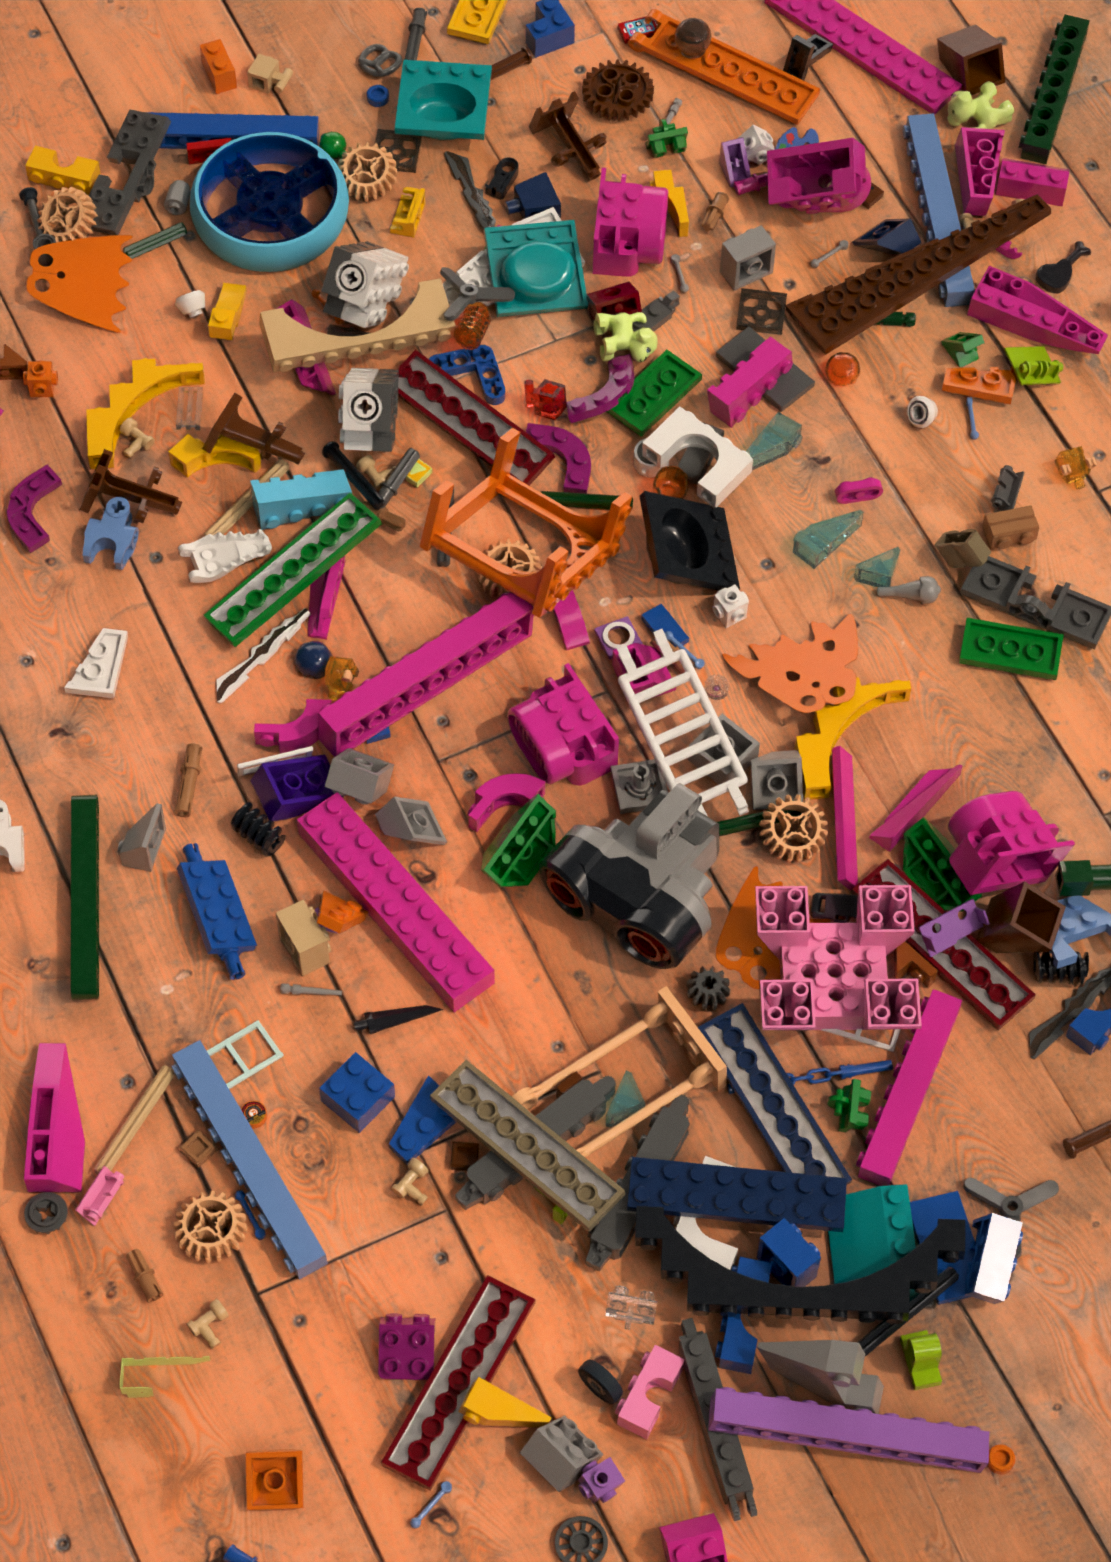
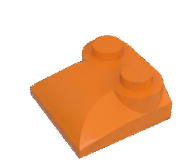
M279 1449L246 1452L247 1510L304 1508L303 1450Z

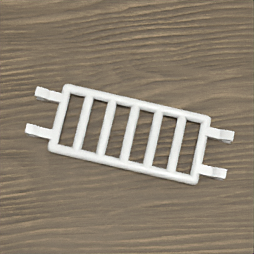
M663 629L653 632L655 642L663 657L639 668H636L626 644L617 648L619 658L627 672L619 676L618 683L669 790L671 791L679 783L686 785L730 765L736 777L699 793L702 796V802L698 811L708 816L702 803L729 792L739 816L748 813V805L739 789L740 786L747 783L748 778L687 652L684 649L673 652ZM680 661L685 671L684 673L637 694L634 693L629 682ZM690 681L695 692L694 694L649 714H644L639 703ZM700 702L705 712L704 715L661 734L654 735L649 724ZM710 723L715 733L714 736L669 756H664L659 745ZM718 744L721 745L725 754L724 757L677 778L674 777L669 766Z

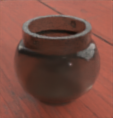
M698 18L683 20L677 26L674 34L677 49L687 58L701 57L708 49L712 39L711 29L708 24Z

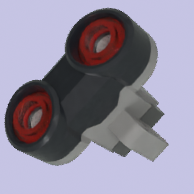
M679 783L670 792L666 790L659 792L629 826L618 819H614L605 830L590 825H574L540 862V878L550 896L571 917L581 921L591 919L612 933L619 945L638 961L654 968L672 969L683 961L710 930L712 925L708 906L703 897L713 886L705 873L714 864L719 854V823L698 811L702 802V796Z

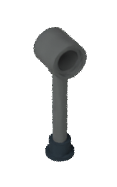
M27 187L20 191L19 196L25 206L28 207L35 229L36 237L33 240V248L35 250L38 247L56 243V240L50 234H43L44 230L38 229L41 225L37 221L40 218L36 205L38 193L35 188ZM42 254L38 262L42 266H50L53 263V258L49 254Z

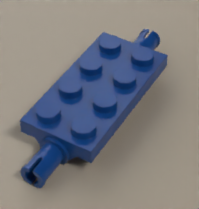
M187 844L182 849L187 862L180 863L176 869L208 954H218L221 961L225 962L230 980L235 978L236 980L241 979L246 973L239 956L245 951H254L257 943L225 860L203 861L198 844Z

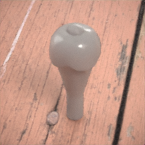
M922 576L919 580L898 586L877 588V595L879 597L898 596L920 601L921 604L933 603L941 592L937 581L929 576Z

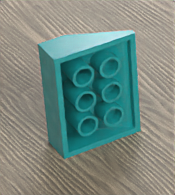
M907 1184L878 1186L846 1194L843 1232L828 1231L834 1284L845 1283L871 1275L890 1266L916 1248ZM910 1289L909 1298L917 1293L914 1289Z

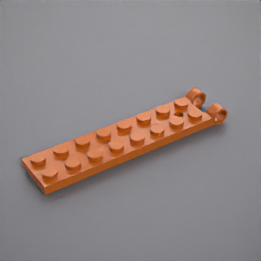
M651 9L645 17L647 24L652 20H655L658 24L656 27L657 31L651 39L640 32H635L628 41V45L632 50L639 53L644 51L796 125L801 122L820 94V88L679 22L657 9ZM677 42L679 45H671V43Z

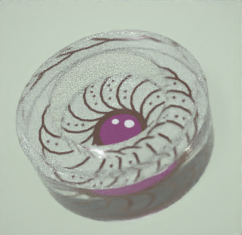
M722 675L708 677L704 686L707 696L713 700L725 698L729 692L728 680Z

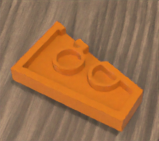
M323 890L320 898L317 923L340 934L365 921L368 911L362 909V905L355 901L348 900L347 902Z

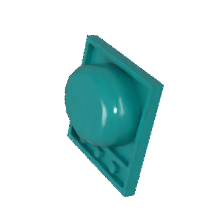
M403 59L394 128L395 134L425 136L436 140H454L457 138L484 140L492 65Z
M575 220L484 228L483 233L492 287H509L515 291L514 300L510 302H495L497 317L588 308Z

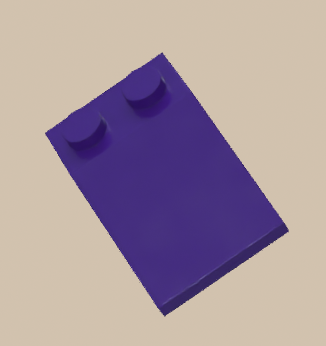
M325 754L262 763L250 780L269 821L294 818L309 812L334 795L332 789L325 787L330 769V764Z

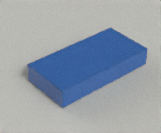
M662 604L641 615V620L652 633L663 629L664 633L671 631L673 637L682 645L689 642L687 634Z

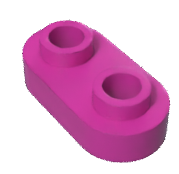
M872 477L854 482L845 481L840 483L835 489L837 502L841 504L873 500L883 493L881 481Z

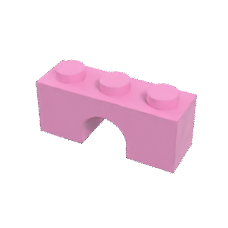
M657 1345L654 1346L651 1353L647 1351L640 1363V1367H643L639 1376L634 1375L629 1383L627 1390L631 1391L626 1400L622 1398L616 1408L615 1414L618 1415L617 1425L647 1439L659 1417L660 1406L650 1402L646 1397V1393L654 1387H662L672 1392L684 1369L685 1359Z

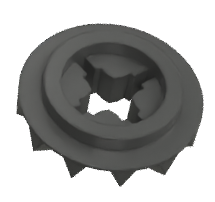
M43 1192L29 1200L25 1207L24 1216L27 1225L35 1230L37 1234L42 1232L49 1235L54 1230H60L61 1225L66 1222L68 1208L61 1196L51 1192ZM51 1206L50 1211L51 1214L54 1216H47L46 1219L42 1222L43 1217L42 1214L39 1212H46L47 1209Z

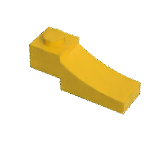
M672 170L653 171V180L649 181V186L665 187L668 189L667 211L673 218L679 237H688L689 219L684 188L674 187Z
M223 282L218 302L215 308L212 309L209 320V337L233 340L247 292L246 285Z

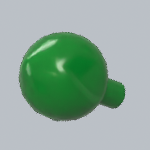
M331 131L321 135L319 146L332 159H342L343 152H346L347 143L343 135Z

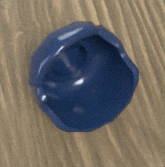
M319 641L303 643L294 655V663L302 675H312L316 679H321L328 675L334 667V658L325 644Z

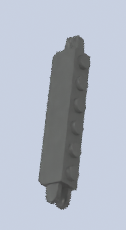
M609 1075L594 1084L589 1080H581L537 1114L536 1117L565 1141L572 1136L577 1137L585 1130L588 1123L592 1120L594 1122L598 1121L605 1114L606 1102L615 1094V1080L612 1076L609 1077ZM490 1151L468 1168L467 1183L455 1194V1199L464 1210L479 1202L485 1205L490 1200L496 1201L504 1193V1189L511 1184H518L523 1177L495 1153Z
M685 1095L676 1097L669 1108L663 1106L659 1114L654 1113L649 1123L651 1129L648 1135L643 1134L637 1145L639 1151L635 1157L675 1160L689 1135L688 1128L690 1123L688 1117H686L689 1110V1099ZM633 1156L629 1158L625 1166L627 1173L624 1178H618L616 1181L625 1190V1196L588 1233L590 1250L585 1264L597 1271H600L610 1258L613 1260L621 1258L635 1233L636 1212L627 1211Z
M693 1318L682 1320L683 1336L679 1337V1354L681 1358L685 1359L684 1371L723 1501L729 1505L733 1521L741 1520L737 1501L744 1499L750 1516H757L756 1504L753 1498L754 1488L738 1435L708 1430L710 1399L714 1391L723 1386L707 1333H703V1331L697 1332Z

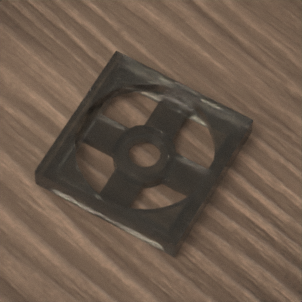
M378 129L375 143L378 144L379 149L383 147L381 142L384 139L394 140V145L384 147L387 153L391 152L393 159L396 161L397 171L416 173L422 136L395 134V130ZM411 141L415 144L416 148L406 149L403 147V142ZM399 149L401 153L396 155L393 153V150ZM404 158H411L406 162L400 163V160Z
M741 288L736 330H745L747 327H751L755 332L782 335L787 293ZM748 299L759 300L758 305L755 307L744 306V303ZM768 301L778 302L781 310L769 309L767 307ZM764 310L766 314L761 316L757 311ZM744 316L753 317L756 323H751ZM777 319L774 323L765 325V321Z

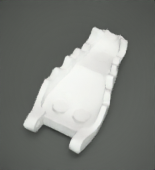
M261 529L254 534L248 533L246 535H243L241 532L233 533L232 531H229L226 535H223L221 532L215 535L208 534L195 542L182 544L178 547L180 556L191 557L195 570L191 571L188 577L192 583H205L220 579L247 561L268 555L272 550L269 537Z

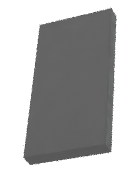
M747 327L716 351V357L734 372L736 365L742 360L747 362L750 353L760 346L765 339L751 327ZM793 363L789 372L782 374L777 379L776 385L771 390H767L762 396L782 412L813 388L815 381Z

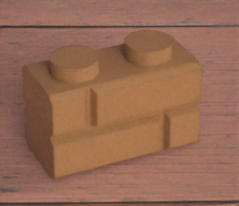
M1032 505L985 514L983 530L985 536H987L990 548L998 547L999 549H1005L1011 546V544H1029L1036 540L1039 524Z

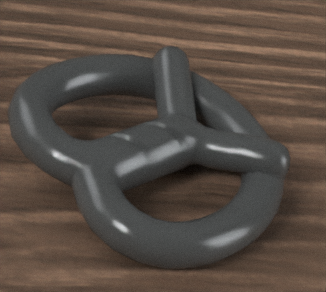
M373 44L363 50L358 62L360 68L365 73L375 77H383L394 73L401 66L402 57L397 52L389 51L384 45ZM373 51L382 52L373 61L366 59ZM388 58L396 60L389 68L382 69L381 65Z

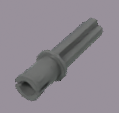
M415 8L413 10L412 22L408 27L410 35L405 60H417L421 37L426 31L425 20L427 11L425 12L423 8Z
M409 448L386 482L380 484L381 489L378 493L386 502L381 508L386 507L390 499L398 494L397 489L420 458L419 452L413 448Z

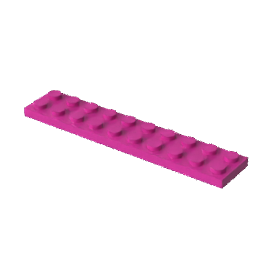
M835 0L764 1L765 4L810 34H816L833 43L832 48L931 114L934 113L935 115L951 100V95L954 92L961 91L962 89L961 83Z

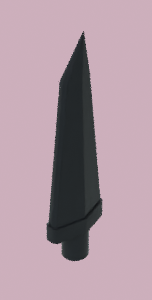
M422 1005L364 1013L365 1019L353 1021L355 1032L368 1029L370 1034H374L444 1009Z

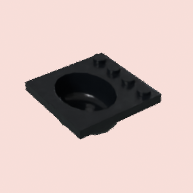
M644 491L639 496L646 530V549L652 563L654 578L668 580L675 584H689L718 591L736 585L740 590L724 508H713L711 505Z

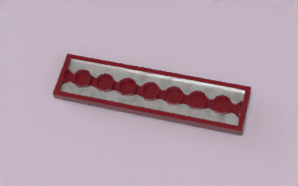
M416 349L397 369L399 370L398 396L491 467L493 466L500 437L512 428L518 430L520 436L510 471L511 476L530 486L555 458L552 451Z
M889 859L884 861L852 888L851 894L858 895L859 886L911 885L914 934L905 942L938 970L937 974L998 1031L1035 999L1036 994L971 934L957 940V944L930 957L918 927L941 916L946 911ZM935 923L932 926V931L937 933L940 930V925Z
M487 1275L382 1459L381 1466L431 1491L469 1423L463 1418L464 1415L458 1411L472 1383L478 1377L489 1383L492 1382L533 1309L536 1299Z

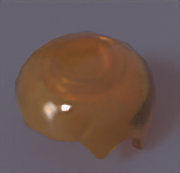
M839 352L829 358L826 363L825 373L828 380L835 386H847L856 383L861 374L860 363L849 352Z
M672 465L662 467L653 480V492L684 499L689 490L687 485L688 476L679 467Z

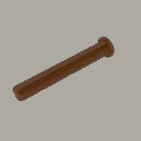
M522 47L521 51L493 64L491 80L525 63H532L528 49Z
M1111 1120L1071 1140L1068 1138L1064 1139L1063 1146L1068 1156L1074 1159L1078 1153L1111 1138Z

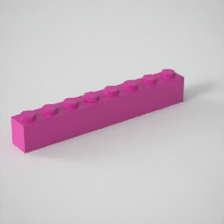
M934 989L929 998L924 997L920 1007L921 1012H923L921 1017L922 1027L921 1029H911V1033L914 1034L912 1041L907 1040L902 1051V1055L905 1056L903 1063L898 1062L893 1073V1077L896 1078L894 1085L889 1084L883 1098L887 1100L885 1107H879L874 1120L878 1122L875 1130L870 1129L865 1144L869 1145L866 1153L861 1151L856 1166L860 1168L858 1178L879 1186L890 1185L960 1011L961 999Z

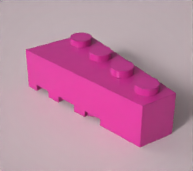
M961 127L955 143L964 213L986 216L993 199L1005 130Z

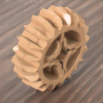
M368 142L363 147L357 143L356 149L349 147V153L343 152L342 159L338 161V167L345 178L349 197L355 195L357 201L364 197L366 202L369 197H373L376 201L378 194L384 197L385 190L391 191V184L396 183L398 172L396 161L393 159L391 152L387 153L384 146L379 149L377 143L372 147ZM356 164L357 168L353 171L354 173L349 175L350 170ZM384 168L385 171L383 175L379 179H377V175L380 173V170Z
M62 187L61 192L54 190L53 197L47 195V203H42L44 208L38 211L42 217L37 219L41 223L38 229L44 230L43 234L52 235L57 243L87 238L86 235L88 233H93L91 227L97 225L93 220L98 216L94 211L97 207L92 203L91 197L86 195L85 192L73 187L69 189ZM72 203H77V204H78V205H76V206H70V207L68 206L69 204H72ZM60 229H61V230H65V229H66V232L57 233V231L60 230Z
M509 539L506 544L498 541L496 547L490 544L488 551L483 550V553L516 570L537 572L542 569L540 558L536 556L535 550H529L527 543L520 546L519 540L515 544H511ZM477 573L478 581L483 585L484 592L490 591L491 597L498 595L499 598L503 593H509L508 590Z
M789 794L785 796V802L778 797L775 800L776 805L770 803L768 805L769 811L763 812L762 816L766 820H761L759 824L761 827L766 828L760 831V836H768L763 841L764 846L772 845L769 850L771 854L775 850L779 851L778 859H781L784 854L787 855V862H791L793 856H795L797 862L803 860V855L806 859H810L812 852L817 854L820 851L819 846L825 844V840L822 837L828 834V831L823 829V827L827 826L828 822L820 820L824 816V812L816 813L815 810L818 807V803L813 804L812 807L809 806L810 798L808 797L804 802H801V796L798 794L795 796L794 801H792V797ZM794 810L802 814L793 817L789 813L785 814L784 811ZM775 818L780 821L779 825L783 829V834L780 837L775 832ZM808 819L813 828L812 839L808 836L809 833L804 826ZM801 821V823L798 826V829L795 830V832H791L789 835H786L793 824L796 825L798 822ZM789 840H795L799 844L803 843L804 845L795 847L785 843Z
M211 1190L208 1197H205L202 1191L199 1193L200 1199L196 1200L195 1197L191 1196L189 1198L191 1204L182 1203L183 1212L176 1213L178 1221L174 1222V1229L177 1230L174 1235L176 1240H180L178 1242L180 1249L186 1248L185 1252L188 1257L195 1253V1260L197 1261L205 1256L208 1263H210L211 1257L214 1256L220 1262L222 1254L230 1258L232 1255L230 1249L238 1250L240 1248L238 1242L245 1240L243 1232L247 1231V1224L244 1223L246 1215L241 1213L242 1206L240 1204L235 1205L233 1197L226 1200V1195L223 1192L216 1197L213 1190ZM209 1210H216V1211H218V1212H216V1213H210V1212H208V1211H209ZM198 1215L199 1223L194 1226L193 1231L189 1232L192 1220ZM232 1220L231 1229L223 1238L221 1231ZM205 1221L208 1223V1225L210 1224L212 1227H215V1231L211 1229L209 1226H206ZM210 1240L214 1243H203V1241Z

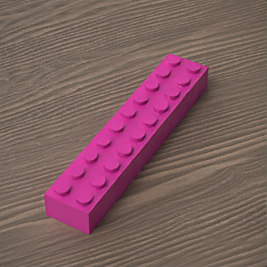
M511 592L503 593L498 600L490 605H484L477 613L471 617H465L452 629L444 630L433 641L425 642L420 649L412 654H406L398 663L384 668L380 674L372 679L365 680L355 690L344 693L336 702L325 705L318 712V739L334 757L348 748H356L530 637L533 629V606Z
M338 792L297 819L300 837L354 899L362 905V908L368 911V915L453 1012H456L495 984V970Z

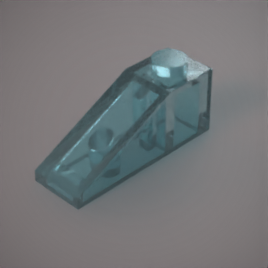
M778 412L746 451L753 459L752 470L788 455L793 447L797 448L803 438L801 435L802 425Z
M857 510L811 524L804 531L800 530L793 539V553L815 569L862 526L864 512Z

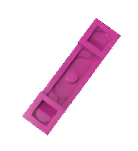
M572 590L564 601L560 600L553 609L566 650L590 644L586 626Z

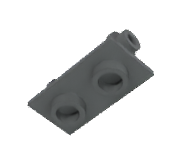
M1005 465L1004 468L1000 469L998 478L1000 485H996L991 499L992 506L995 508L994 512L1014 509L1024 471L1015 473L1009 465Z

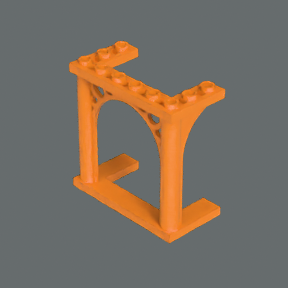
M512 428L499 439L490 476L449 508L454 489L453 483L446 480L433 490L419 547L427 552L432 547H435L533 605L532 614L541 618L545 613L551 612L560 600L564 601L573 589H578L582 581L586 578L589 579L598 567H603L607 559L611 556H616L621 547V544H619L620 538L626 530L625 520L632 510L630 503L633 496L626 492L622 493L612 502L610 511L601 515H584L568 509L510 475L520 432ZM500 493L557 527L566 536L570 544L571 556L566 561L569 551L560 546L547 557L546 564L541 570L537 572L520 571L499 563L450 533ZM586 545L591 547V549L583 550L578 548L577 546Z

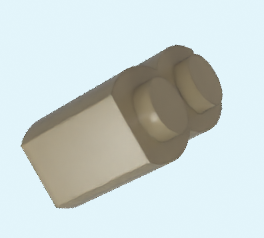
M967 529L961 532L956 530L945 532L935 543V547L952 568H963L965 566L980 567L987 562L988 556L991 554L988 546L974 529Z

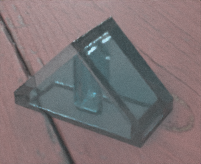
M899 547L856 564L854 574L856 582L874 587H890L899 561Z
M627 1070L606 1114V1126L610 1128L646 1106L632 1073Z

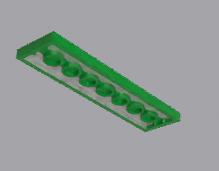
M347 494L204 614L206 621L229 643L237 647L381 526L380 518L353 494Z

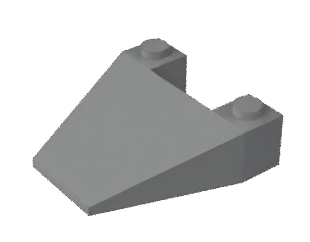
M838 1340L758 1342L757 1348L771 1370L832 1404L842 1405L845 1409L849 1410L868 1409L872 1413L879 1414L884 1386L877 1375L862 1374L865 1352L859 1343Z

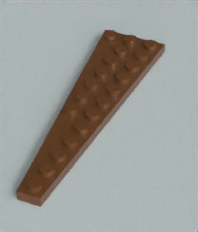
M1036 194L1009 206L1007 209L993 213L991 218L982 222L977 220L971 223L970 227L961 231L959 229L952 231L950 236L941 240L936 238L886 260L880 265L866 269L865 273L857 277L852 275L845 278V282L834 287L833 285L827 286L823 292L816 295L811 293L786 304V311L826 355L1051 215V207Z

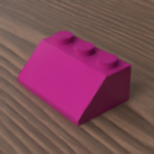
M1003 158L996 195L1027 199L1038 194L1047 204L1063 206L1069 169Z

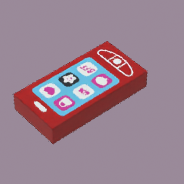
M645 17L618 23V30L624 43L627 44L635 32H640L648 38L652 37L657 31L656 27L658 24L655 20L647 24Z

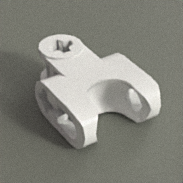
M0 800V855L9 858L13 872H23L25 870L23 826H11L12 820L8 807L4 801Z

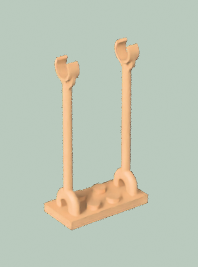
M665 986L658 991V1003L645 1014L643 1019L538 1086L519 1090L512 1098L529 1111L536 1105L540 1096L558 1086L574 1072L583 1070L645 1029L656 1028L667 1022L673 1030L672 1036L679 1046L684 1045L688 1051L687 1056L694 1066H699L690 1074L688 1079L583 1147L577 1149L580 1154L587 1157L692 1088L698 1089L711 1082L719 1092L727 1086V1066L668 987Z

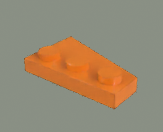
M1012 366L1010 370H999V367H990L989 370L981 371L974 367L947 368L942 391L1011 404L1017 376Z

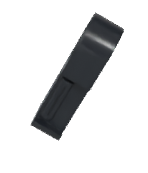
M510 157L500 160L494 170L495 176L489 185L485 184V193L487 195L502 200L508 193L519 173L518 162ZM505 166H512L514 170L506 172L503 168Z

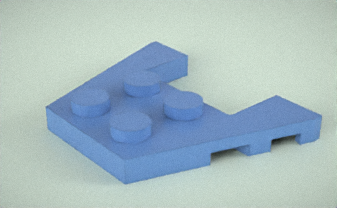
M1071 896L1058 900L1066 908L1052 950L1049 951V954L1053 955V964L1057 969L1077 961L1078 954L1068 945L1069 943L1102 932H1107L1111 936V914L1082 896Z

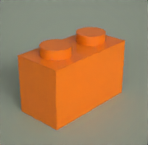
M221 39L201 44L202 65L215 93L219 94L236 89L235 68Z

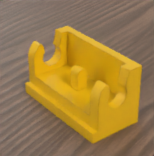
M404 187L402 192L409 193L412 196L401 195L395 218L390 227V233L414 238L426 204L425 189Z

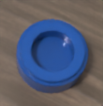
M382 85L370 87L367 91L368 103L374 107L386 105L389 101L388 89Z

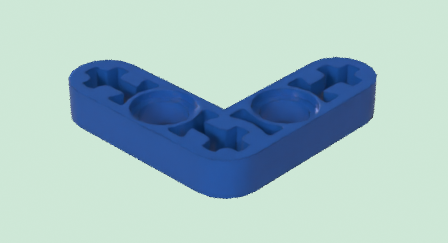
M478 345L433 355L429 358L434 364H439L441 369L450 376L476 371L486 402L491 405H499L504 402L505 386L494 352L489 346ZM458 358H463L467 362L463 365H457L454 361ZM490 371L495 376L493 378H485L483 374ZM492 386H495V391L498 395L494 396Z

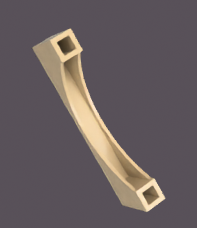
M441 278L418 282L417 295L404 314L387 327L366 335L335 336L321 333L295 321L284 312L283 308L260 312L259 321L273 372H287L297 367L308 368L318 363H333L344 358L355 359L365 354L371 353L375 355L386 350H401L412 345L423 346L433 341L444 342L454 337L456 327L454 320L447 321L444 317V313L450 306Z

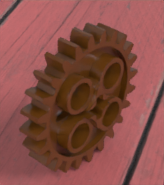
M619 59L616 60L615 64L607 60L606 66L600 62L599 69L592 67V73L587 72L586 79H583V101L587 102V108L593 107V114L600 112V118L608 115V120H611L614 116L617 118V121H620L621 117L624 116L628 121L629 115L637 118L638 112L644 114L645 108L650 107L654 94L653 79H649V72L643 73L644 67L636 69V63L630 66L628 65V60H625L623 64H620ZM622 77V83L618 91L619 80ZM618 91L617 101L615 104H613V102L615 101V95Z

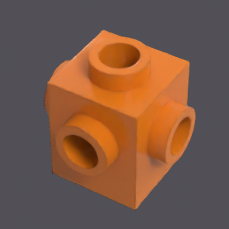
M28 361V370L23 372V383L28 385L30 397H54V386L58 385V372L53 370L52 361Z

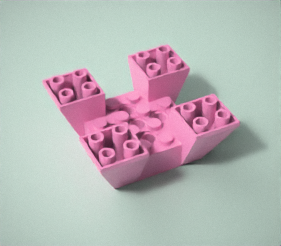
M911 885L859 886L856 923H809L807 886H755L757 935L780 960L781 980H760L762 1030L921 1029L918 979H888L886 956L914 934ZM831 998L838 999L839 1001H833Z

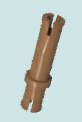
M195 743L187 744L185 760L180 769L182 777L174 811L179 817H189L191 815L196 779L201 771L199 764L203 748Z

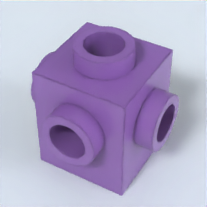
M611 1457L599 1464L595 1460L582 1469L584 1474L578 1479L580 1482L578 1487L585 1499L590 1498L593 1504L598 1500L605 1503L617 1495L615 1489L619 1488L625 1482V1479Z

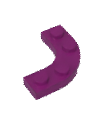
M630 354L617 356L608 361L609 380L598 392L567 402L568 417L571 423L600 415L618 405V399L624 393L629 394L635 379L633 360Z
M528 423L526 433L550 451L558 454L565 461L567 471L564 492L588 493L591 476V458L584 443L565 429Z
M48 464L23 479L14 488L10 495L7 509L10 528L29 553L50 541L49 535L33 517L34 506L42 497L62 485L61 479Z

